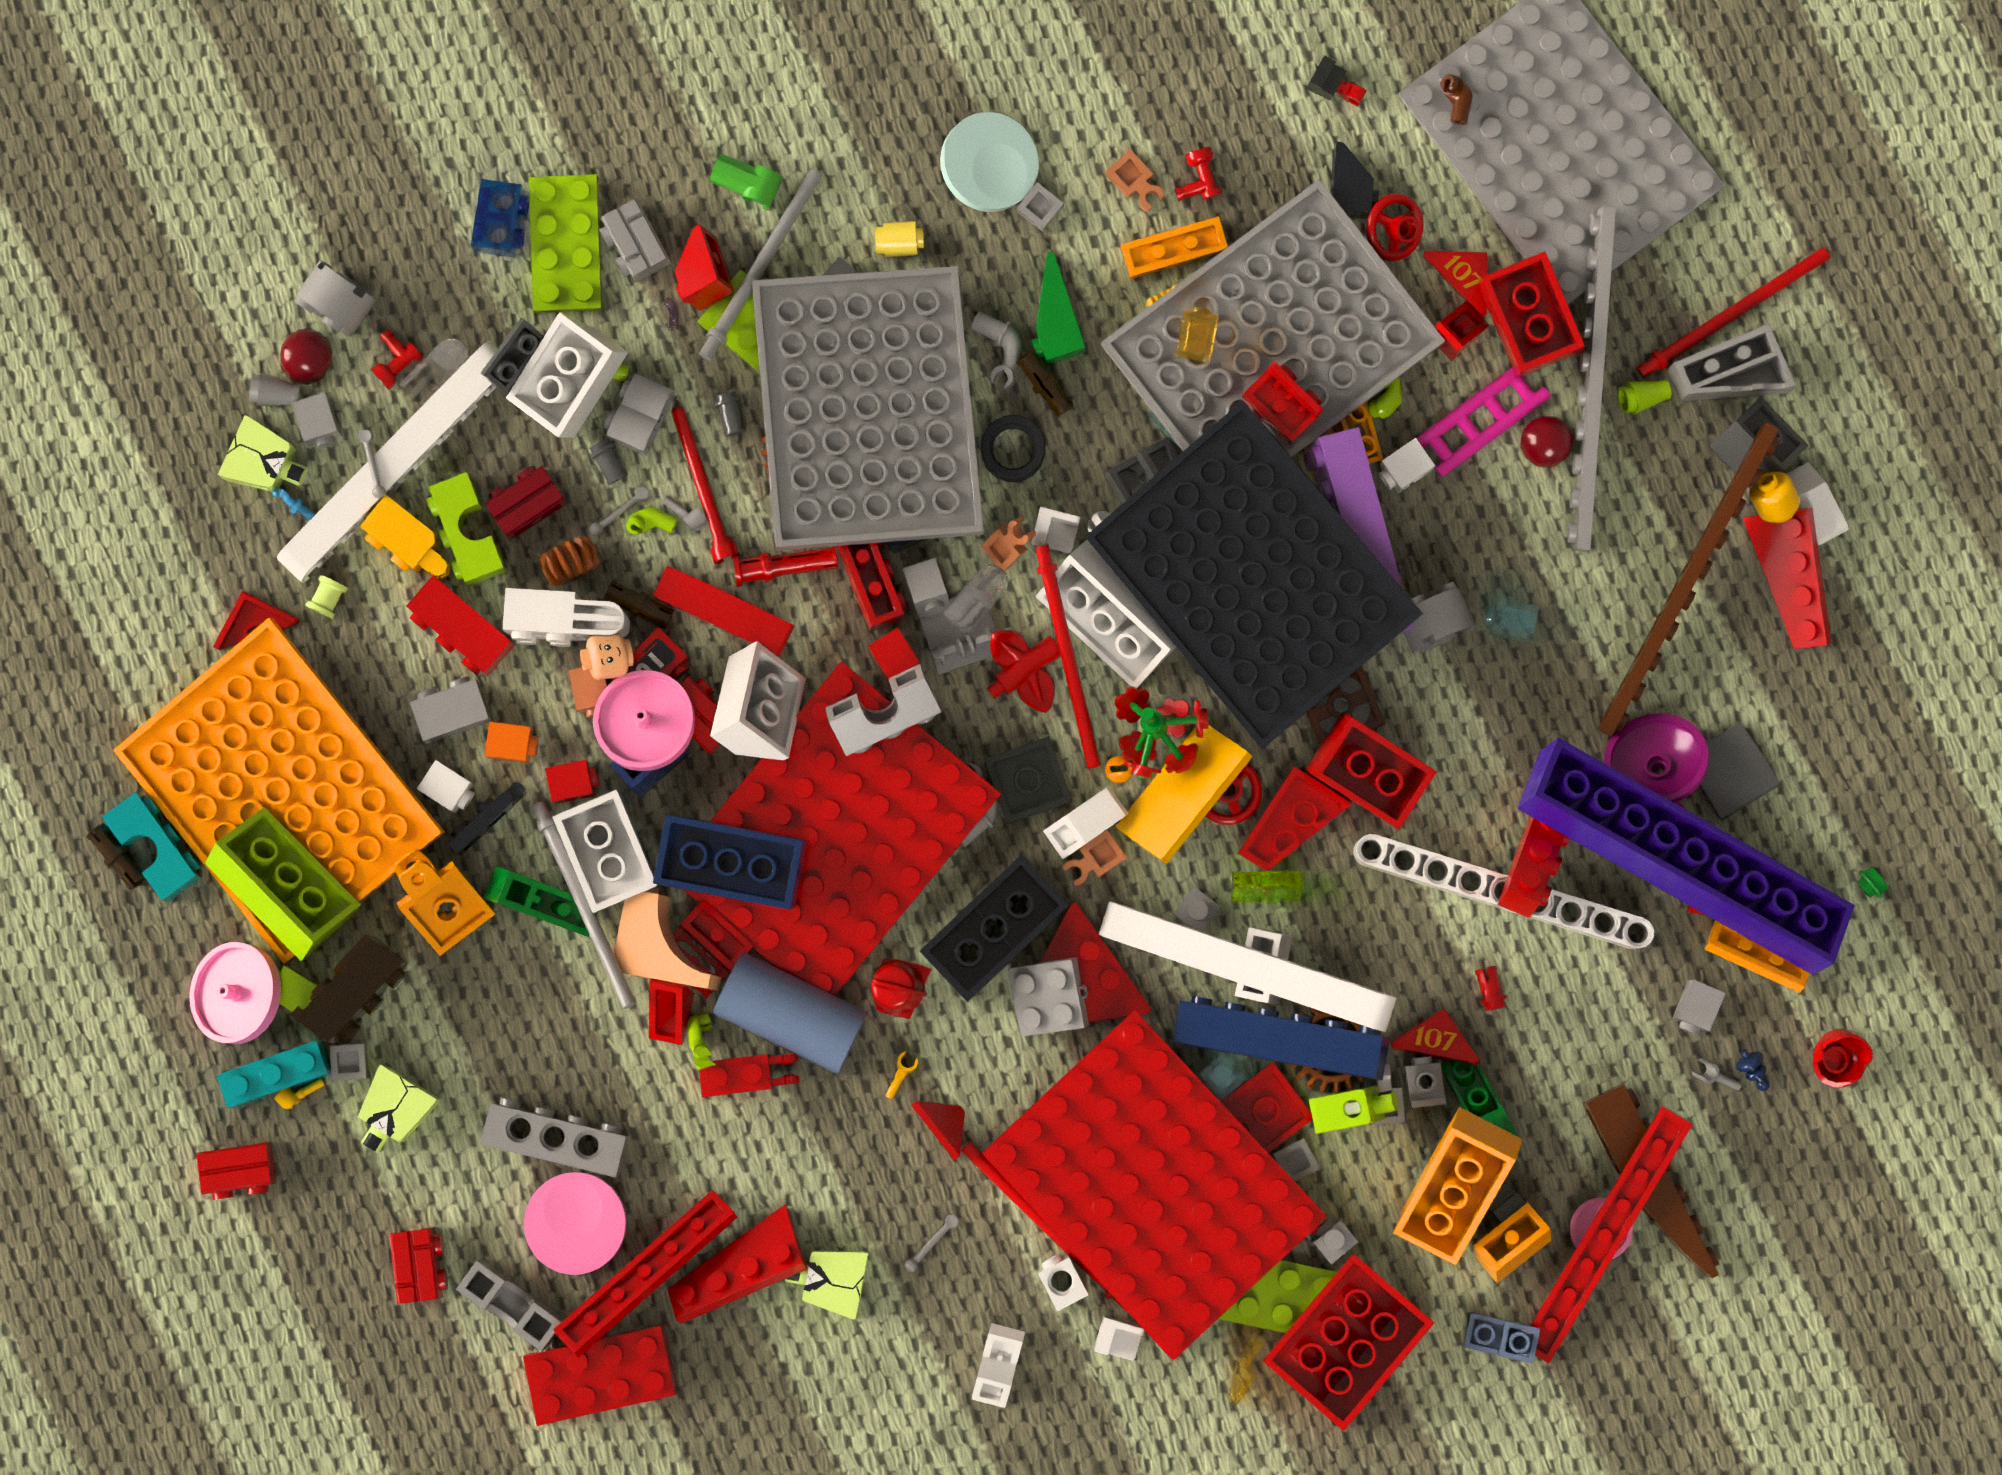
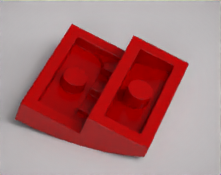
M704 899L680 923V926L673 933L676 942H686L715 969L716 976L722 977L721 983L729 976L743 951L749 953L754 947L745 936ZM695 941L697 944H699V945L702 947V949H700L699 947H697V946H696L694 943H692V942ZM678 945L691 963L704 972L714 975L700 963V959L697 956L690 955ZM692 986L705 999L715 991Z

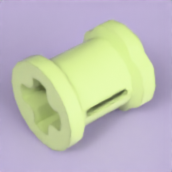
M320 575L318 578L320 581L319 587L313 599L307 601L305 606L334 619V608L342 593H346L348 588Z

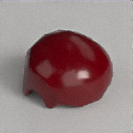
M305 328L292 332L282 344L280 351V362L284 374L293 382L305 385L323 379L332 363L333 353L330 342L320 332Z
M1540 416L1532 420L1522 431L1520 447L1525 458L1537 467L1551 468L1563 462L1570 455L1573 448V434L1568 424L1558 417Z

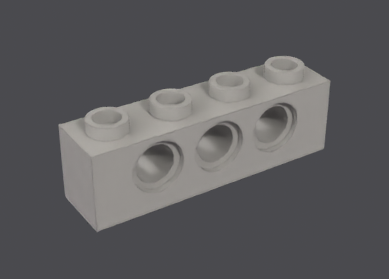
M501 1098L500 1104L490 1103L480 1141L481 1145L611 1177H619L629 1136L621 1134L622 1127L602 1123L601 1129L587 1126L589 1119L574 1115H568V1119L565 1121L554 1118L555 1111L535 1106L534 1111L529 1112L520 1109V1102ZM520 1118L526 1119L531 1126L529 1135L524 1139L517 1137L513 1131L515 1122ZM555 1126L561 1128L565 1135L564 1142L558 1147L552 1146L547 1140L548 1131ZM586 1135H592L598 1140V1150L593 1155H587L581 1149V1141Z

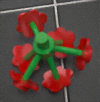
M1129 687L1125 694L1118 695L1114 702L1115 707L1118 709L1116 717L1120 720L1125 719L1128 723H1135L1141 717L1140 723L1143 729L1142 733L1133 731L1130 736L1125 735L1119 740V746L1123 750L1122 757L1127 761L1132 760L1133 762H1124V765L1132 767L1131 774L1138 775L1140 780L1144 779V777L1152 778L1153 772L1161 774L1162 770L1147 767L1148 761L1154 760L1157 756V752L1154 750L1156 746L1155 739L1160 738L1172 752L1165 759V764L1167 765L1165 770L1167 773L1174 771L1175 773H1181L1188 770L1197 759L1196 753L1199 749L1197 744L1192 743L1188 746L1181 745L1177 747L1167 733L1171 732L1174 737H1182L1186 733V726L1194 723L1196 736L1203 738V729H1208L1210 716L1206 708H1201L1199 700L1193 702L1194 711L1193 716L1188 714L1190 706L1187 701H1175L1172 698L1166 699L1164 706L1154 711L1146 703L1149 699V692L1144 688L1137 690L1135 687Z

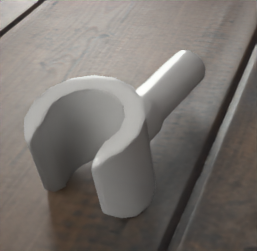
M666 496L663 499L662 503L677 513L687 526L692 527L691 530L699 531L708 524L706 517L698 507L688 513L685 508L670 497Z
M1703 1058L1697 1060L1706 1065V1072L1703 1075L1692 1072L1695 1078L1708 1084L1715 1081L1720 1082L1737 1091L1740 1090L1742 1083L1723 1075V1073L1719 1072L1716 1064Z

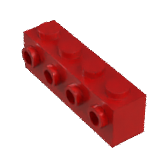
M882 543L836 546L869 632L902 621L904 616L903 610L907 609L901 591H895L891 582V578H894L892 567L887 558L882 559L878 547L882 546Z
M1529 816L1497 905L1528 918L1531 917L1539 905L1544 907L1552 890V887L1547 886L1550 876H1556L1563 858L1558 856L1560 847L1565 848L1570 838Z

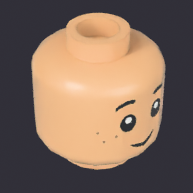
M620 633L609 636H590L586 643V649L580 650L583 670H590L593 678L597 680L622 677L626 675L628 667L633 666L631 643L629 639H624Z

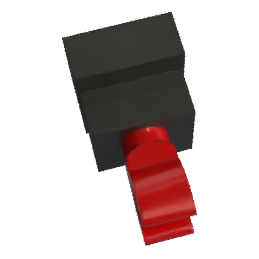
M1324 55L1306 89L1329 101L1334 93L1337 92L1347 102L1358 107L1367 90L1342 80L1347 71L1335 65L1336 61Z
M1505 1182L1500 1187L1488 1209L1496 1221L1502 1223L1526 1204V1202Z

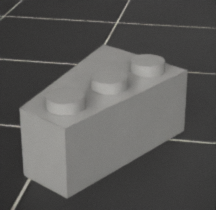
M1769 324L1674 362L1667 370L1680 401L1788 394L1796 387Z

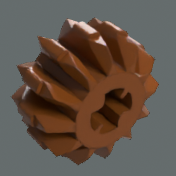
M585 536L558 545L548 550L540 558L546 579L548 578L552 586L557 587L591 573L600 565L595 545L591 543L589 537Z

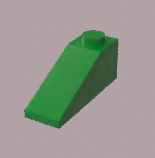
M1054 252L1047 253L1036 322V338L1031 340L1035 354L1039 359H1044L1046 366L1085 354V345Z
M495 866L484 894V899L589 937V932L571 893Z

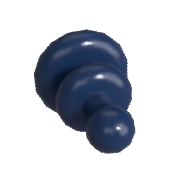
M1746 1049L1740 1052L1742 1058L1736 1064L1737 1070L1746 1072L1747 1080L1756 1081L1757 1088L1760 1091H1766L1770 1084L1763 1077L1766 1073V1067L1761 1064L1763 1054L1760 1052L1748 1053Z

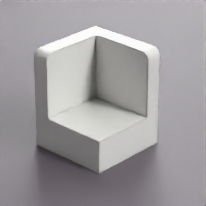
M1040 507L1034 529L1036 535L1032 539L1031 544L1037 546L1049 544V549L1068 554L1071 553L1080 517Z
M1103 1316L1094 1351L1133 1361L1136 1357L1141 1336L1144 1334V1329L1141 1326Z

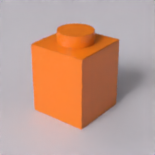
M489 722L484 756L488 759L529 764L530 756L536 757L539 736H534V729L529 726Z

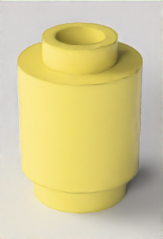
M916 221L883 223V227H875L877 255L885 254V257L918 255V248H924L923 228H917Z

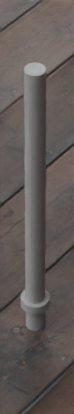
M810 169L715 328L709 329L706 334L708 339L699 352L702 358L711 361L719 346L725 345L728 340L726 337L728 331L753 292L752 280H760L820 181L822 174L819 171Z
M538 802L532 806V809L539 822L537 825L539 833L544 834L623 1009L630 1008L636 1004V1001L596 914L591 911L555 822L545 802Z

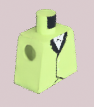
M244 415L218 475L229 482L272 492L275 488H280L283 480L301 486L307 476L308 468L292 461L297 450L293 445L252 418Z
M380 1064L358 1116L371 1125L361 1143L379 1153L389 1137L399 1143L405 1142L438 1105L441 1099L387 1065Z
M812 1250L809 1265L806 1264L807 1270L786 1278L785 1282L805 1285L803 1301L856 1320L869 1252Z

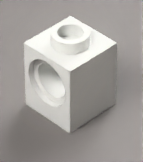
M1415 438L1382 460L1379 465L1382 471L1378 474L1389 490L1395 488L1399 494L1408 488L1410 483H1415L1434 469L1435 464Z
M437 760L434 761L417 787V790L455 814L459 808L464 811L475 795L471 791L474 786L473 783Z
M1057 1254L1041 1263L1043 1270L1039 1271L1038 1275L1057 1311L1088 1296L1069 1256L1062 1259L1060 1254ZM1057 1271H1066L1071 1275V1284L1065 1290H1057L1051 1284V1278Z

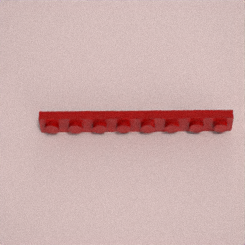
M1664 1105L1659 1109L1530 1325L1540 1328L1535 1356L1548 1364L1551 1362L1693 1125L1691 1121Z

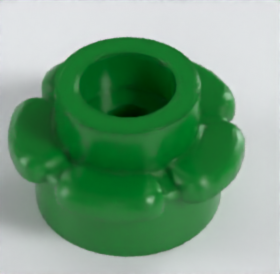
M1870 867L1865 872L1859 871V875L1862 878L1857 881V884L1869 898L1874 895L1882 898V893L1889 889L1880 874L1873 867Z

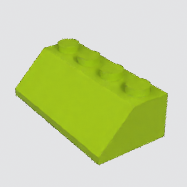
M265 807L217 841L205 861V864L301 962L325 944L361 906Z

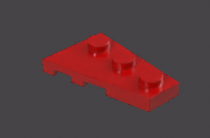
M1294 766L1237 854L1267 872L1352 803Z

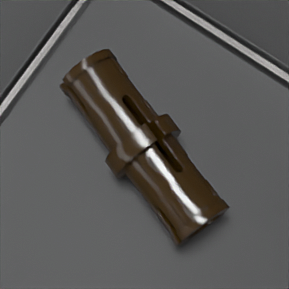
M1034 349L1028 351L1016 361V364L1020 366L1034 385L1032 390L1035 394L1040 393L1056 417L1062 415L1073 406V402L1069 400L1056 382L1057 376L1054 372L1050 373L1035 354Z
M614 580L611 581L603 598L604 601L614 602L620 608L630 612L631 617L635 619L640 617L666 630L667 624L670 622L675 611L648 598V594L642 591L639 594Z
M105 823L96 826L92 830L95 834L89 832L87 838L103 855L105 865L116 871L129 890H133L141 885L140 879L142 881L146 880L142 874L143 871L129 855L130 849L118 842Z

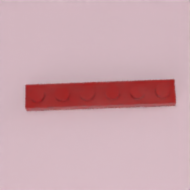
M713 1190L710 1191L553 1329L557 1337L579 1358L737 1219L735 1212Z

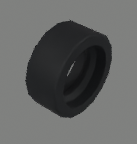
M1005 415L994 420L985 430L981 440L982 460L986 469L997 479L1006 482H1022L1032 477L1041 468L1045 457V438L1040 428L1031 419L1020 415ZM1008 429H1018L1025 432L1033 443L1031 459L1020 468L1010 469L1002 466L993 454V444L996 437Z

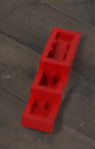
M670 566L666 567L652 595L657 600L684 611L690 616L719 628L721 631L749 644L758 641L778 657H780L795 627L791 623Z

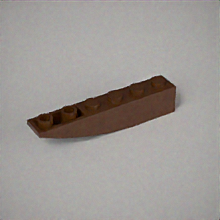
M1618 1085L1582 1103L1619 1176L1650 1126L1647 1119L1642 1121L1637 1111L1640 1103L1636 1094L1631 1088L1627 1090L1625 1085ZM1669 1163L1642 1210L1682 1255L1707 1277L1714 1278L1719 1275L1715 1268L1719 1265V1261L1710 1246L1705 1248L1699 1236L1703 1234L1701 1224L1694 1214L1689 1216L1683 1204L1688 1201L1686 1194L1679 1183L1673 1184L1668 1174V1171L1672 1170Z

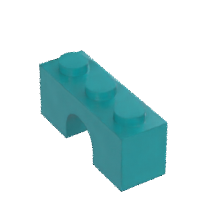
M135 792L103 815L102 818L121 845L129 847L144 837H149L154 841L157 847V858L142 874L160 899L169 902L202 878L197 871L201 868V864L191 851L184 853L177 843L181 840L179 833L170 823L163 824L157 815L161 810L149 795L144 797L142 794Z
M316 1040L218 1074L217 1078L227 1108H237L266 1098L275 1092L331 1075V1063L324 1042Z

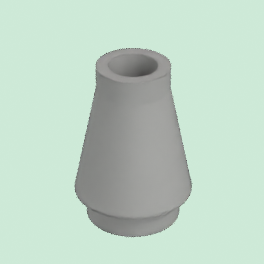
M263 372L261 375L253 374L249 401L256 402L257 406L292 405V402L299 400L301 385L286 382Z

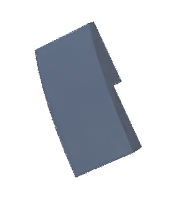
M1471 1313L1464 1348L1534 1363L1540 1328Z

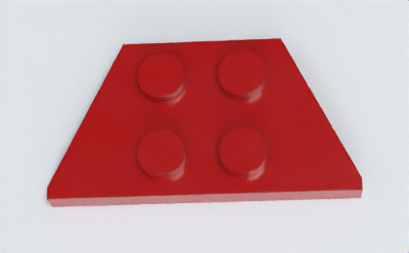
M1073 902L1040 962L1077 957L1081 984L1087 987L1088 992L1087 998L1084 1000L1089 1023L1127 1017L1134 1010L1140 1015L1151 1012L1150 1006L1077 903Z

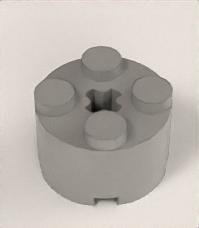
M319 260L297 292L298 297L295 302L310 313L313 312L320 317L325 315L322 322L335 331L342 332L349 337L351 332L355 333L377 301V298L343 273H336L331 269L332 266Z
M1454 582L1437 588L1435 590L1436 593L1425 598L1424 594L1411 598L1424 613L1412 623L1414 629L1403 632L1413 654H1416L1418 651L1420 653L1451 641V638L1455 637L1458 631L1462 630L1464 635L1476 627L1460 588H1457Z

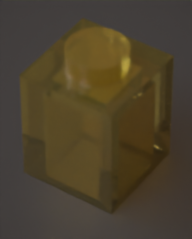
M1191 307V311L1184 310L1175 357L1209 363L1212 357L1219 316L1212 315L1210 309L1203 307Z

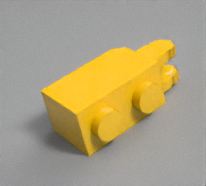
M385 495L360 525L367 533L363 539L378 551L383 546L394 554L390 560L405 572L410 567L417 573L423 568L439 580L450 577L451 565L435 552L439 548L438 536L394 500Z

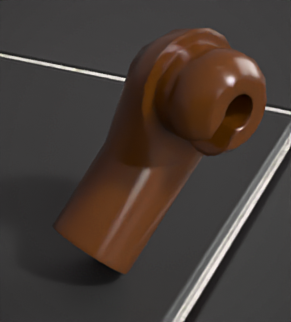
M1448 74L1442 78L1440 86L1444 94L1454 105L1450 121L1458 125H1467L1473 94L1459 76Z

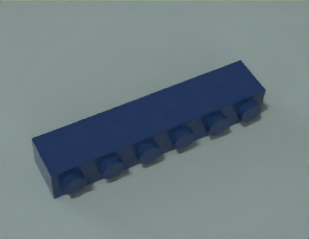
M1192 996L1191 1002L1180 1000L1172 1042L1383 1081L1390 1039L1380 1036L1381 1031L1366 1026H1360L1359 1032L1346 1030L1347 1023L1326 1020L1325 1026L1312 1024L1313 1017L1292 1014L1291 1020L1278 1018L1279 1011L1259 1008L1258 1014L1245 1012V1005L1225 1002L1224 1008L1212 1006V999Z

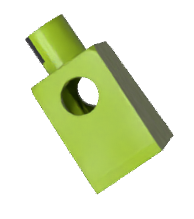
M1378 1085L1309 1099L1316 1134L1385 1120V1113L1398 1111L1399 1109L1396 1092L1394 1090L1380 1092Z

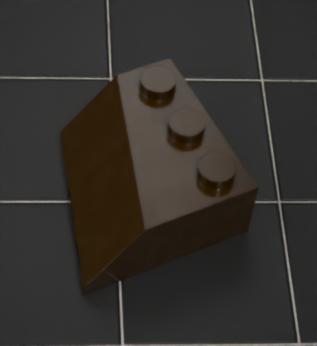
M365 934L335 966L333 972L336 976L332 980L326 978L312 990L310 997L312 1002L304 1010L297 1006L290 1015L328 1043L340 1044L343 1039L349 1042L360 1030L361 1026L358 1022L364 1014L367 1013L371 1016L383 1003L384 1000L380 996L386 988L390 986L394 989L405 977L406 972L403 971V968L407 963L377 937Z

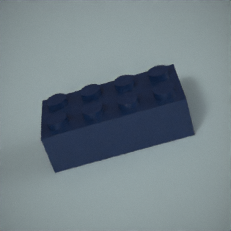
M666 814L653 884L788 910L795 909L808 840L680 815Z

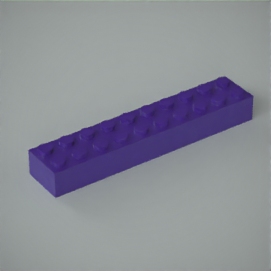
M1559 737L1539 752L1517 809L1812 975L1835 963L1855 906L1854 904Z

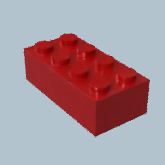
M664 1324L601 1337L579 1358L566 1345L528 1353L523 1356L537 1426L671 1397L678 1393Z

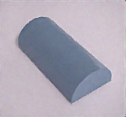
M743 951L722 989L713 1014L839 1075L868 1012Z

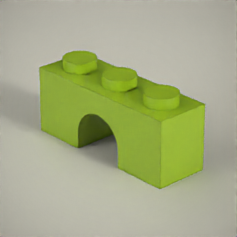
M465 472L429 486L431 497L426 498L433 517L439 516L444 528L439 530V534L445 548L451 547L456 560L451 561V565L457 580L464 579V582L471 586L507 572L497 543L492 536L480 540H470L463 534L462 527L465 518L469 514L483 509L471 476Z

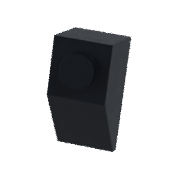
M1336 142L1333 149L1330 194L1348 217L1367 219L1372 207L1379 200V190L1373 189L1374 178L1343 142Z

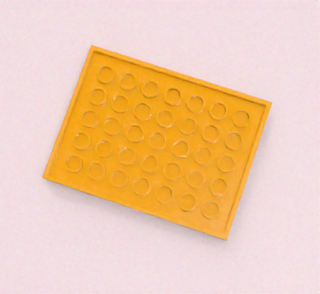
M273 618L266 619L113 750L284 965L289 964L296 956L205 864L217 841L265 807L361 903L396 874L394 870L395 862L412 849L423 851L445 832Z

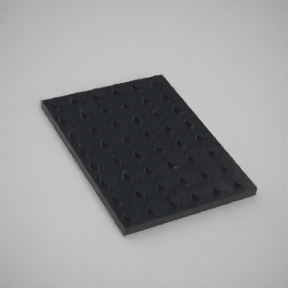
M1243 400L1085 536L1261 749L1268 746L1424 614Z

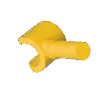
M906 1051L902 1052L898 1057V1070L885 1094L890 1099H893L906 1075L914 1072L917 1068L918 1058H916L914 1065L910 1068H906L901 1064Z
M322 1078L296 1093L291 1088L281 1090L274 1099L282 1108L292 1109L293 1105H297L301 1099L322 1088L325 1084Z

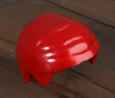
M1834 1029L1827 1032L1820 1038L1814 1049V1072L1823 1084L1834 1088L1852 1085L1862 1078L1866 1067L1872 1062L1873 1052L1871 1046L1861 1035L1852 1030Z

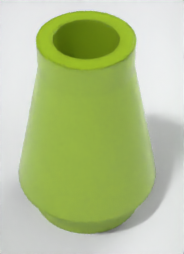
M1666 379L1660 381H1628L1624 386L1619 387L1617 391L1621 410L1625 414L1631 412L1633 415L1662 401L1671 399L1672 395L1670 384Z

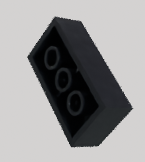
M1020 855L920 950V953L968 1003L1053 923L1069 905ZM1017 896L1019 900L1025 897L1028 900L1025 906L1028 910L1026 913L1021 914L1019 911L1015 914L1011 911L1013 908L1011 900ZM990 920L994 924L997 920L1003 924L1000 929L1003 935L999 938H996L995 935L989 938L986 935L988 931L986 923ZM967 944L970 947L974 944L978 948L975 952L977 959L974 962H971L969 959L964 962L960 959L963 955L960 948L963 945Z

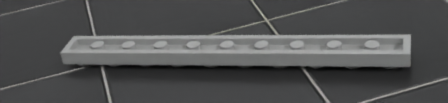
M1602 206L1597 211V215H1592L1590 224V235H1595V249H1590L1588 254V269L1593 270L1592 283H1587L1585 303L1590 304V315L1584 318L1582 330L1583 338H1588L1587 351H1582L1580 358V372H1585L1584 385L1579 386L1577 405L1583 406L1582 420L1577 419L1575 425V440H1580L1579 454H1574L1572 462V474H1577V487L1572 488L1570 492V508L1575 509L1574 522H1569L1567 529V542L1573 543L1572 551L1587 552L1591 550L1616 218L1615 206Z

